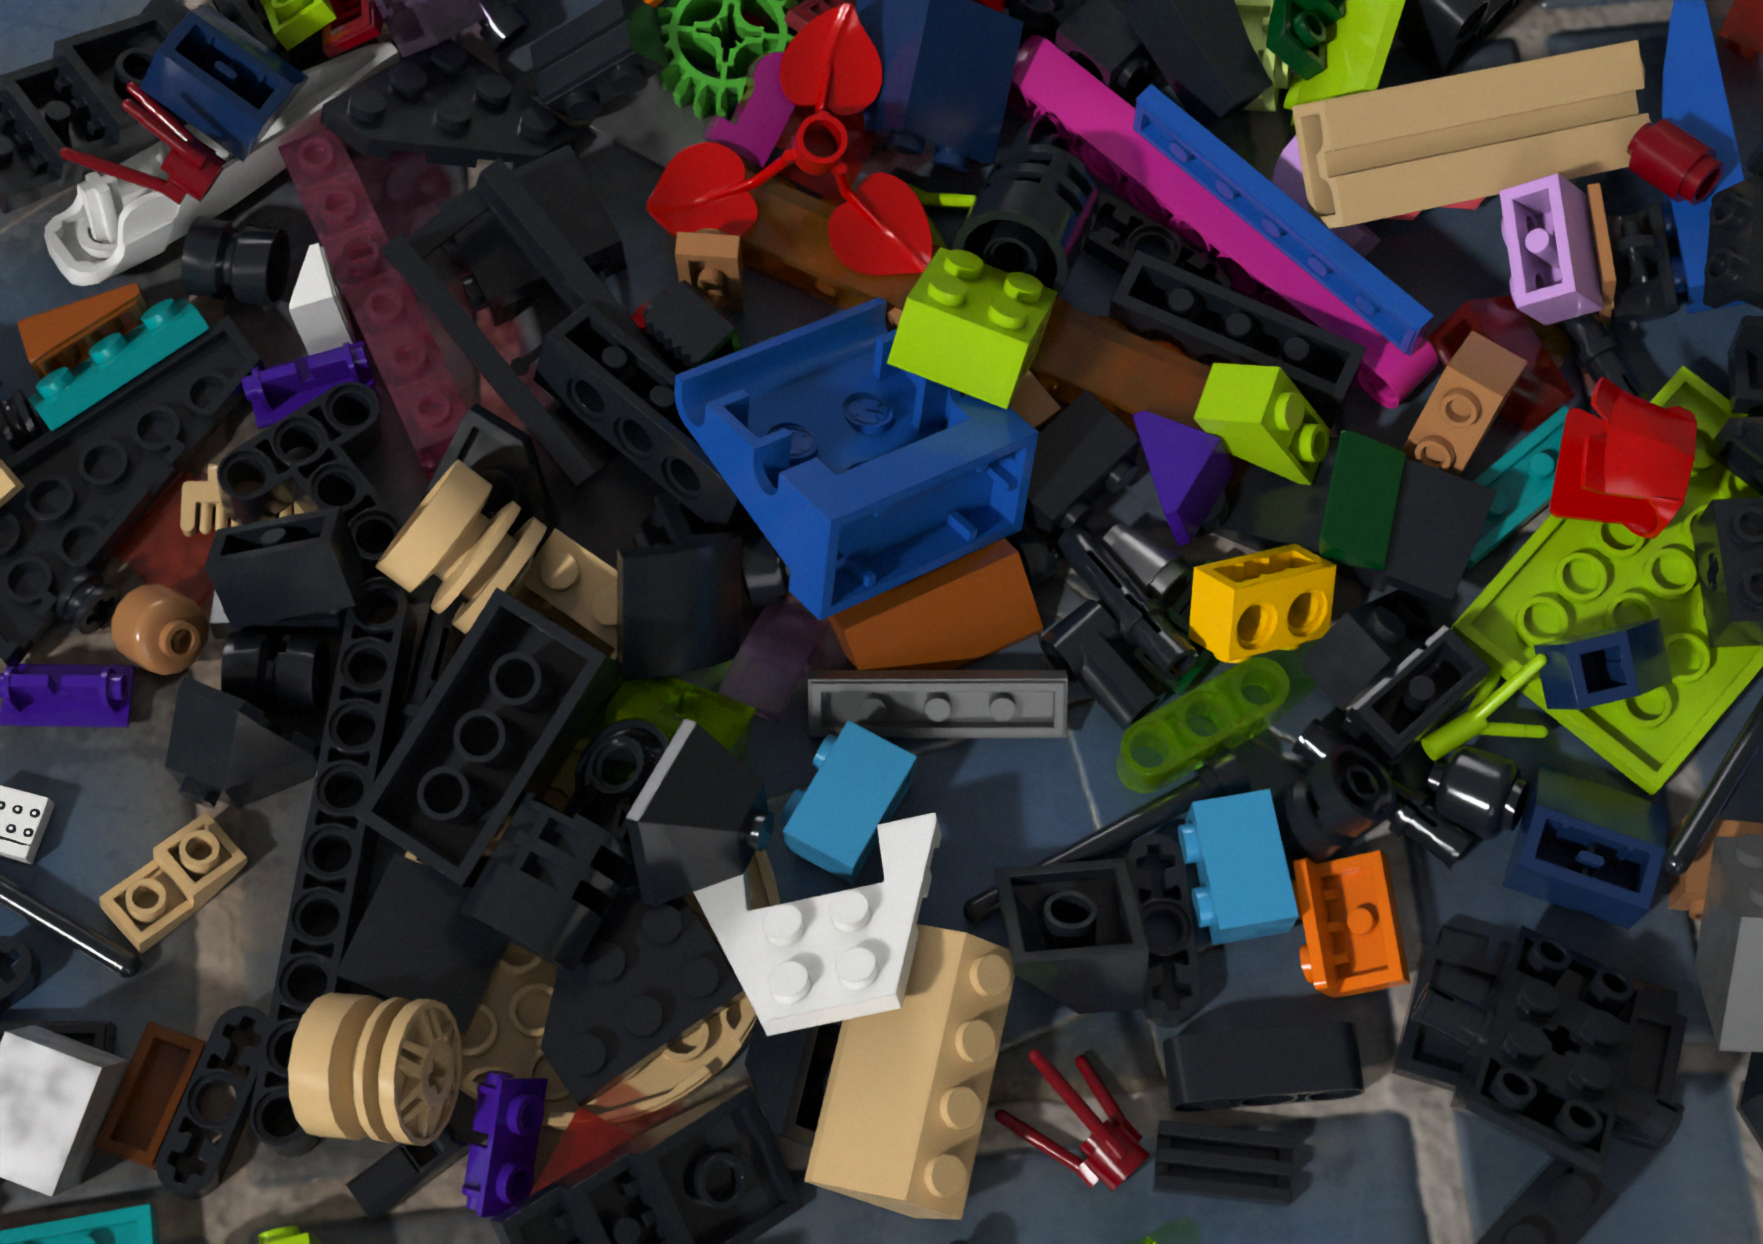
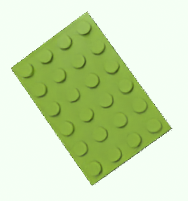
M1682 366L1651 401V403L1664 409L1673 406L1686 408L1695 415L1697 421L1695 459L1685 503L1666 528L1654 539L1643 538L1632 533L1622 524L1557 518L1551 514L1451 627V630L1490 668L1497 671L1505 680H1508L1536 656L1534 645L1659 618L1672 682L1640 696L1580 710L1547 709L1539 671L1518 689L1652 797L1763 667V645L1710 648L1691 530L1712 500L1763 497L1705 453L1716 435L1730 418L1751 416L1748 414L1731 413L1730 400L1685 366Z

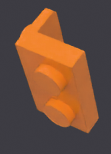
M1381 850L1319 864L1308 858L1294 860L1293 866L1296 880H1292L1291 883L1299 914L1298 919H1303L1307 944L1301 945L1299 950L1300 963L1309 984L1314 983L1317 991L1333 999L1410 984V975L1388 855Z

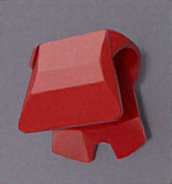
M1599 377L1593 391L1591 406L1602 418L1579 408H1571L1565 416L1549 504L1550 513L1557 518L1622 524L1629 531L1640 537L1654 539L1666 528L1685 503L1695 459L1697 434L1695 415L1690 410L1681 406L1664 409L1622 390L1605 377Z

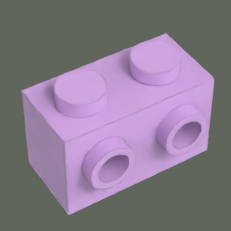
M1559 173L1499 191L1503 215L1501 231L1508 248L1511 269L1510 291L1516 308L1545 326L1603 310L1586 194Z

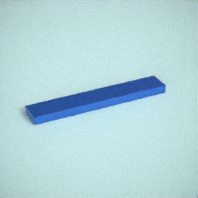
M1154 85L1148 86L1137 97L1133 124L1135 132L1405 355L1408 354L1410 356L1424 342L1434 317L1430 311Z

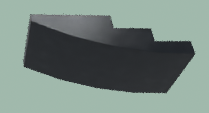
M161 8L54 42L52 59L0 75V209L4 214L85 181L86 174L95 171L63 159L60 155V150L63 147H69L120 164L161 141L122 108L123 100L131 99L147 111L127 91L126 86L131 81L141 86L157 49L176 28ZM162 105V106H163L168 112H170L183 126H185V125L188 124V122H186L184 119H182L181 117H179L178 115H176L174 112H172L171 110H169L167 107H165L164 105Z
M1329 437L1327 455L1319 463L1312 485L1296 483L1236 457L1232 464L1234 471L1224 486L1230 502L1229 515L1225 523L1213 533L1257 552L1295 543L1320 556L1319 539L1339 439ZM1406 459L1385 570L1333 563L1337 565L1336 574L1384 593L1388 584L1448 609L1497 491L1435 467Z
M743 1085L678 1115L608 1151L490 1219V1222L501 1244H748L804 1207V1204L751 1087Z

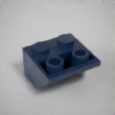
M207 4L190 10L160 45L140 89L244 162L304 87L309 77Z
M1539 764L1534 775L1502 886L1630 929L1649 911L1662 866V859L1666 852V806Z

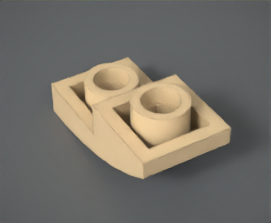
M207 811L153 848L154 859L99 897L101 909L140 955L199 910L247 864V857Z

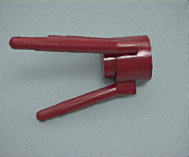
M134 81L129 82L126 89L147 111L131 99L123 100L122 108L172 148L160 167L162 171L170 175L168 180L69 147H63L60 150V155L63 159L162 193L179 205L187 194L201 202L227 163V161L216 155L214 149L197 139L157 100L141 90L140 86Z
M1032 1049L1029 1052L1030 1061L1092 1133L1078 1147L1087 1158L1085 1160L1081 1159L1005 1110L999 1109L996 1111V1121L1075 1172L1089 1188L1101 1180L1111 1192L1114 1191L1150 1155L1139 1143L1143 1136L1126 1119L1086 1056H1077L1075 1064L1109 1118L1104 1123L1041 1051Z

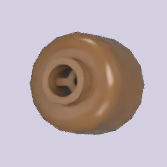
M160 584L142 585L127 593L117 605L111 620V636L117 650L128 660L147 671L160 675L180 673L191 667L203 654L209 638V623L204 610L192 598Z

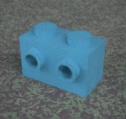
M848 720L838 737L832 734L826 736L811 766L818 772L806 792L798 788L793 792L781 813L779 823L785 826L783 829L785 849L854 885L879 841L877 825L891 821L917 775V756Z
M1270 789L1192 802L1185 820L1186 824L1178 826V837L1185 864L1195 863L1200 887L1192 888V903L1199 928L1209 926L1212 945L1290 932L1299 914Z

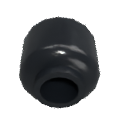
M1464 745L1458 748L1448 761L1438 759L1435 762L1428 779L1426 793L1430 797L1435 798V809L1442 816L1459 825L1464 830L1472 832L1477 837L1491 840L1499 836L1504 829L1515 830L1526 806L1530 783L1521 779V768L1512 758L1472 745Z

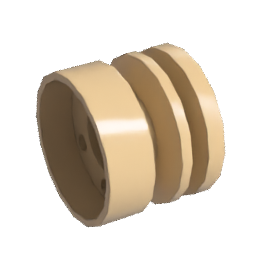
M457 459L394 537L377 562L376 568L410 593L422 585L432 574L436 575L442 580V583L434 596L431 609L440 614L459 594L464 596L465 600L456 612L452 625L466 634L473 626L496 587L509 595L514 591L531 567L536 548L543 538L547 527L533 516L513 537L508 534L507 531L518 516L521 507L512 500L491 519L487 518L481 513V510L493 487L492 484Z
M328 993L316 998L302 1015L292 1042L288 1066L289 1098L295 1119L307 1134L318 1137L362 1140L369 1136L372 1140L384 1143L400 1142L416 1146H426L438 1139L450 1121L458 1098L462 1074V1045L456 1019L446 1004L430 999L411 1001L401 997H392L383 1002V1000L370 995Z

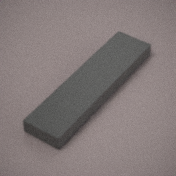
M809 670V738H826L828 734L838 737L848 720L881 738H1067V670Z

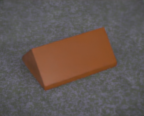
M1005 538L826 618L852 670H961L1038 635L1044 630L1019 552Z

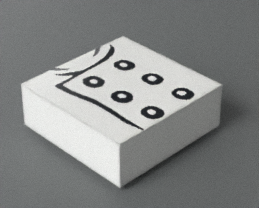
M0 785L1 857L32 865L55 806L49 798Z

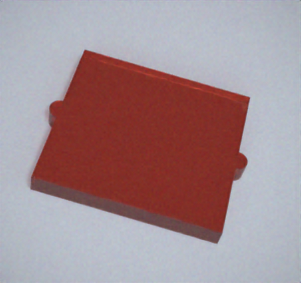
M185 472L113 551V554L145 578V585L160 584L170 587L192 598L200 606L214 590L206 571L205 563L216 535V507H213L212 531L209 534L204 535L199 531L200 508H198L196 534L191 537L183 534L180 527L182 485L186 481H198ZM228 517V527H231V518Z

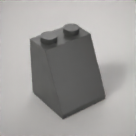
M1748 834L1741 837H1715L1694 968L1719 1051L1763 1052V835Z

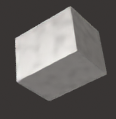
M36 1025L5 1031L0 1043V1177L51 1197L79 1186L93 1153V1144L112 1104L128 1060Z

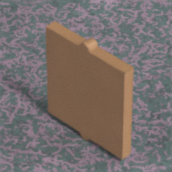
M1600 183L1587 185L1586 199L1604 308L1595 313L1602 324L1607 325L1610 324L1612 309H1614L1616 275Z

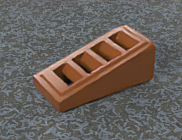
M131 283L21 319L17 324L29 363L39 378L42 379L56 369L68 367L69 370H72L91 357L88 353L89 350L103 338L117 332L124 336L143 324L141 317L151 307L138 284Z

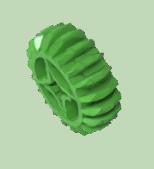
M669 0L670 7H658L657 10L663 35L660 39L665 45L669 67L660 71L661 73L658 76L661 88L665 92L674 90V102L679 108L687 106L694 100V115L700 120L709 113L711 106L716 107L717 116L728 120L729 112H735L747 90L746 76L740 77L747 72L753 60L764 53L785 52L789 43L797 35L798 32L788 26L784 18L788 10L799 3L796 0ZM743 11L762 19L769 25L773 33H764V27L754 26L746 22L742 17ZM717 15L715 18L709 21H704L705 19L711 16ZM735 29L736 47L729 49V58L725 62L724 44L730 42L731 31ZM685 57L696 58V63L711 66L716 70L717 78L698 71Z

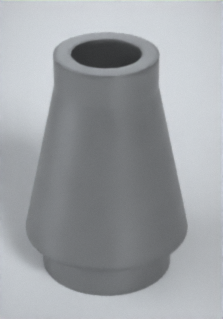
M1124 522L1113 526L1100 542L1149 599L1159 600L1166 609L1175 604L1193 579V572L1186 567L1185 557L1133 531Z

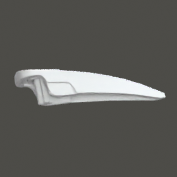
M390 41L372 44L302 71V73L309 77L308 81L244 162L191 124L185 125L197 139L214 149L216 155L227 161L220 176L201 202L187 194L179 205L162 193L104 173L98 174L97 171L86 174V180L77 184V196L73 204L66 211L54 216L45 226L44 237L51 258L71 284L87 286L99 284L164 252L168 244L187 234L192 221L198 216L212 219L271 180L314 146L330 131L320 123L323 104L400 61L399 51ZM161 140L120 163V165L168 180L170 175L162 171L160 167L172 148Z

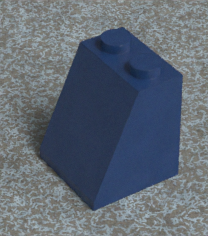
M856 0L857 15L864 30L877 49L883 72L879 94L874 102L863 111L865 131L887 138L886 147L890 150L908 155H922V152L933 155L932 164L946 170L967 172L969 164L994 163L1024 22L972 0Z

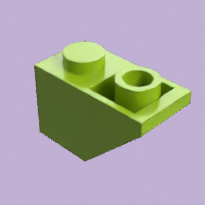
M1213 363L1193 419L1206 433L1220 437L1227 453L1296 483L1312 485L1318 465L1325 459L1329 449L1330 429L1283 369L1275 366Z

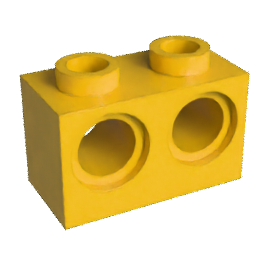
M1294 543L1196 566L1193 572L1188 638L1213 652L1214 657L1227 663H1244L1251 660L1254 655L1273 650H1295L1300 648L1304 642L1320 639L1330 630L1337 565Z

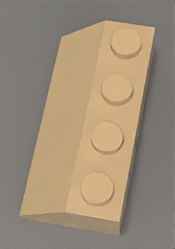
M917 924L919 935L902 1008L842 1020L804 1182L916 1219L962 1220L1015 973L1013 972L1009 949L966 932Z

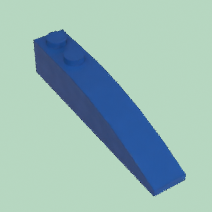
M1674 0L1663 68L1661 119H1669L1716 151V159L1725 165L1724 172L1715 188L1698 205L1694 206L1686 200L1676 202L1666 194H1664V203H1661L1668 239H1672L1675 257H1671L1677 293L1683 292L1686 312L1691 314L1714 310L1703 304L1704 270L1707 261L1710 227L1709 213L1712 198L1715 193L1745 179L1706 1ZM1734 301L1717 309L1743 305L1748 303L1743 301Z

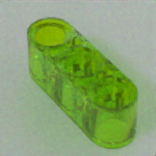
M1254 657L1245 660L1135 722L1125 731L1116 758V771L1120 781L1128 789L1137 793L1150 794L1159 791L1203 766V758L1224 747H1228L1231 750L1265 731L1277 721L1289 694L1290 681L1286 671L1277 662L1269 658ZM1248 685L1263 687L1270 694L1272 702L1265 705L1253 704L1243 696L1241 689ZM1196 715L1208 717L1216 724L1218 732L1211 736H1200L1188 727L1186 720ZM1149 746L1156 749L1162 755L1164 762L1154 768L1143 767L1132 758L1130 752L1137 747Z

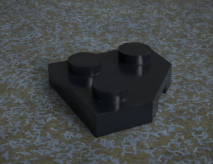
M476 403L467 410L419 504L451 465L459 459L493 486L481 510L483 515L491 519L500 509L513 500L521 507V510L507 531L508 534L513 537L533 516L547 527L543 538L536 548L534 559L549 537L557 520L532 438Z

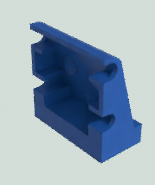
M881 297L675 375V403L684 425L789 568V592L819 621L1021 531L1023 526L1039 432L1009 406L1007 409H1004L970 395L962 397L960 391L887 364L897 329L887 331L885 323L887 302Z

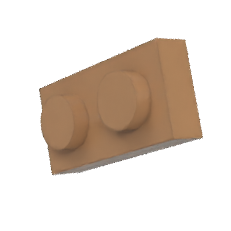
M712 228L699 229L694 233L677 231L675 259L679 282L686 280L724 313L744 314L746 288L740 236L728 235L721 230Z

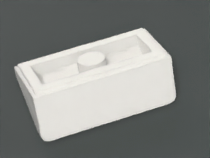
M319 243L309 245L289 304V312L309 356L342 347V343H356L344 296L324 247H320Z

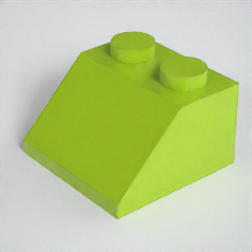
M1406 0L1344 1V16L1325 28V69L1307 81L1294 73L1283 108L1292 111V106L1377 90ZM1292 116L1288 134L1295 136L1296 129L1294 117Z

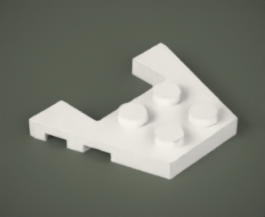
M936 812L877 825L884 881L882 883L752 910L747 867L742 875L693 892L767 1036L902 1008L919 935L916 925L922 899L928 896L932 879L930 872L934 848H939L942 836Z

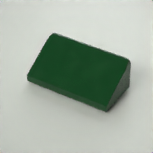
M1341 430L1319 539L1320 557L1331 563L1385 570L1406 452L1357 432Z

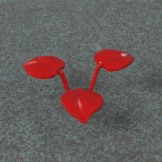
M851 3L836 6L815 17L797 33L783 54L779 68V82L784 96L789 102L800 107L815 106L814 115L806 118L800 125L792 142L791 149L784 151L782 156L755 176L746 180L742 159L736 152L726 146L715 142H701L683 149L667 164L657 186L646 202L648 213L657 223L676 236L677 231L694 233L699 229L712 228L721 230L728 235L742 237L753 227L758 217L756 202L749 191L760 187L788 165L795 163L802 171L811 175H823L830 171L835 175L839 192L847 202L838 206L831 214L828 222V237L831 249L843 265L856 273L872 277L923 274L932 260L933 248L930 225L917 195L904 181L894 175L883 172H875L868 175L860 183L855 193L849 185L846 174L847 165L841 160L848 143L847 131L844 125L837 118L830 115L829 112L840 117H850L863 112L874 102L879 94L883 75L877 49L864 30L857 12Z

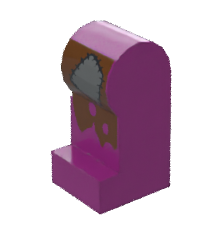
M784 52L764 53L753 60L746 74L747 90L730 121L721 116H713L702 137L709 142H715L730 148L743 161L754 167H764L796 106L786 99L779 82V68Z

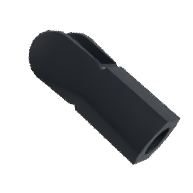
M449 1121L438 1139L429 1143L437 1153V1156L423 1167L419 1165L411 1154L420 1146L400 1143L346 1183V1186L365 1213L374 1221L423 1183L462 1158L470 1150L472 1142L469 1138L460 1139L449 1124Z

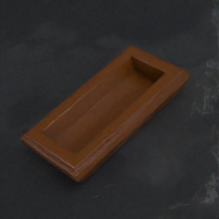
M148 1021L93 1144V1148L156 1171L159 1151L207 1041Z

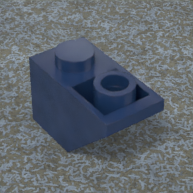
M1659 618L1534 645L1536 655L1542 653L1547 657L1546 665L1539 670L1547 709L1580 710L1640 696L1672 682Z

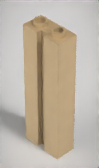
M1638 40L1292 106L1309 213L1327 228L1346 227L1497 195L1501 190L1559 173L1568 180L1629 167L1631 155L1627 153V148L1631 139L1644 124L1652 123L1649 119V113H1639L1636 90L1645 88V67L1640 57Z

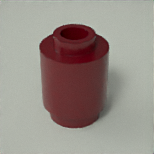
M1667 118L1659 120L1654 125L1650 122L1644 124L1635 133L1627 148V153L1631 155L1629 161L1630 171L1676 202L1686 200L1694 206L1701 203L1712 192L1725 168L1724 163L1716 159V151Z

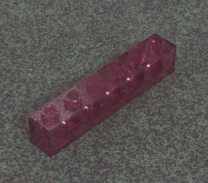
M324 128L279 146L278 149L320 245L324 247L340 289L426 478L430 480L434 476L467 412V408L410 286L380 251L381 247L388 243L389 240L342 139L328 128Z

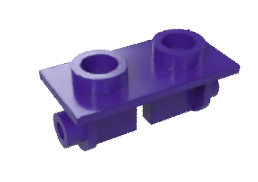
M365 342L342 343V347L269 366L263 371H260L259 367L252 368V375L242 377L241 381L248 402L251 401L258 429L272 426L327 390L343 382L365 384L378 397Z
M18 664L16 667L6 666L4 673H0V699H2L0 726L129 728L136 667L134 665Z
M488 1070L485 1083H478V1098L473 1131L485 1133L489 1136L487 1145L480 1143L470 1144L465 1182L461 1189V1193L467 1195L466 1208L477 1210L476 1216H497L530 1196L534 1183L533 1173L540 1127L544 1118L547 1078H513L514 1074Z

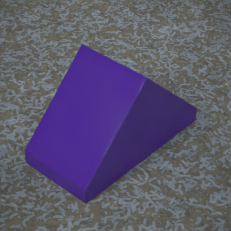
M1145 410L1132 414L1166 520L1178 546L1188 544L1194 538L1234 471L1220 437Z

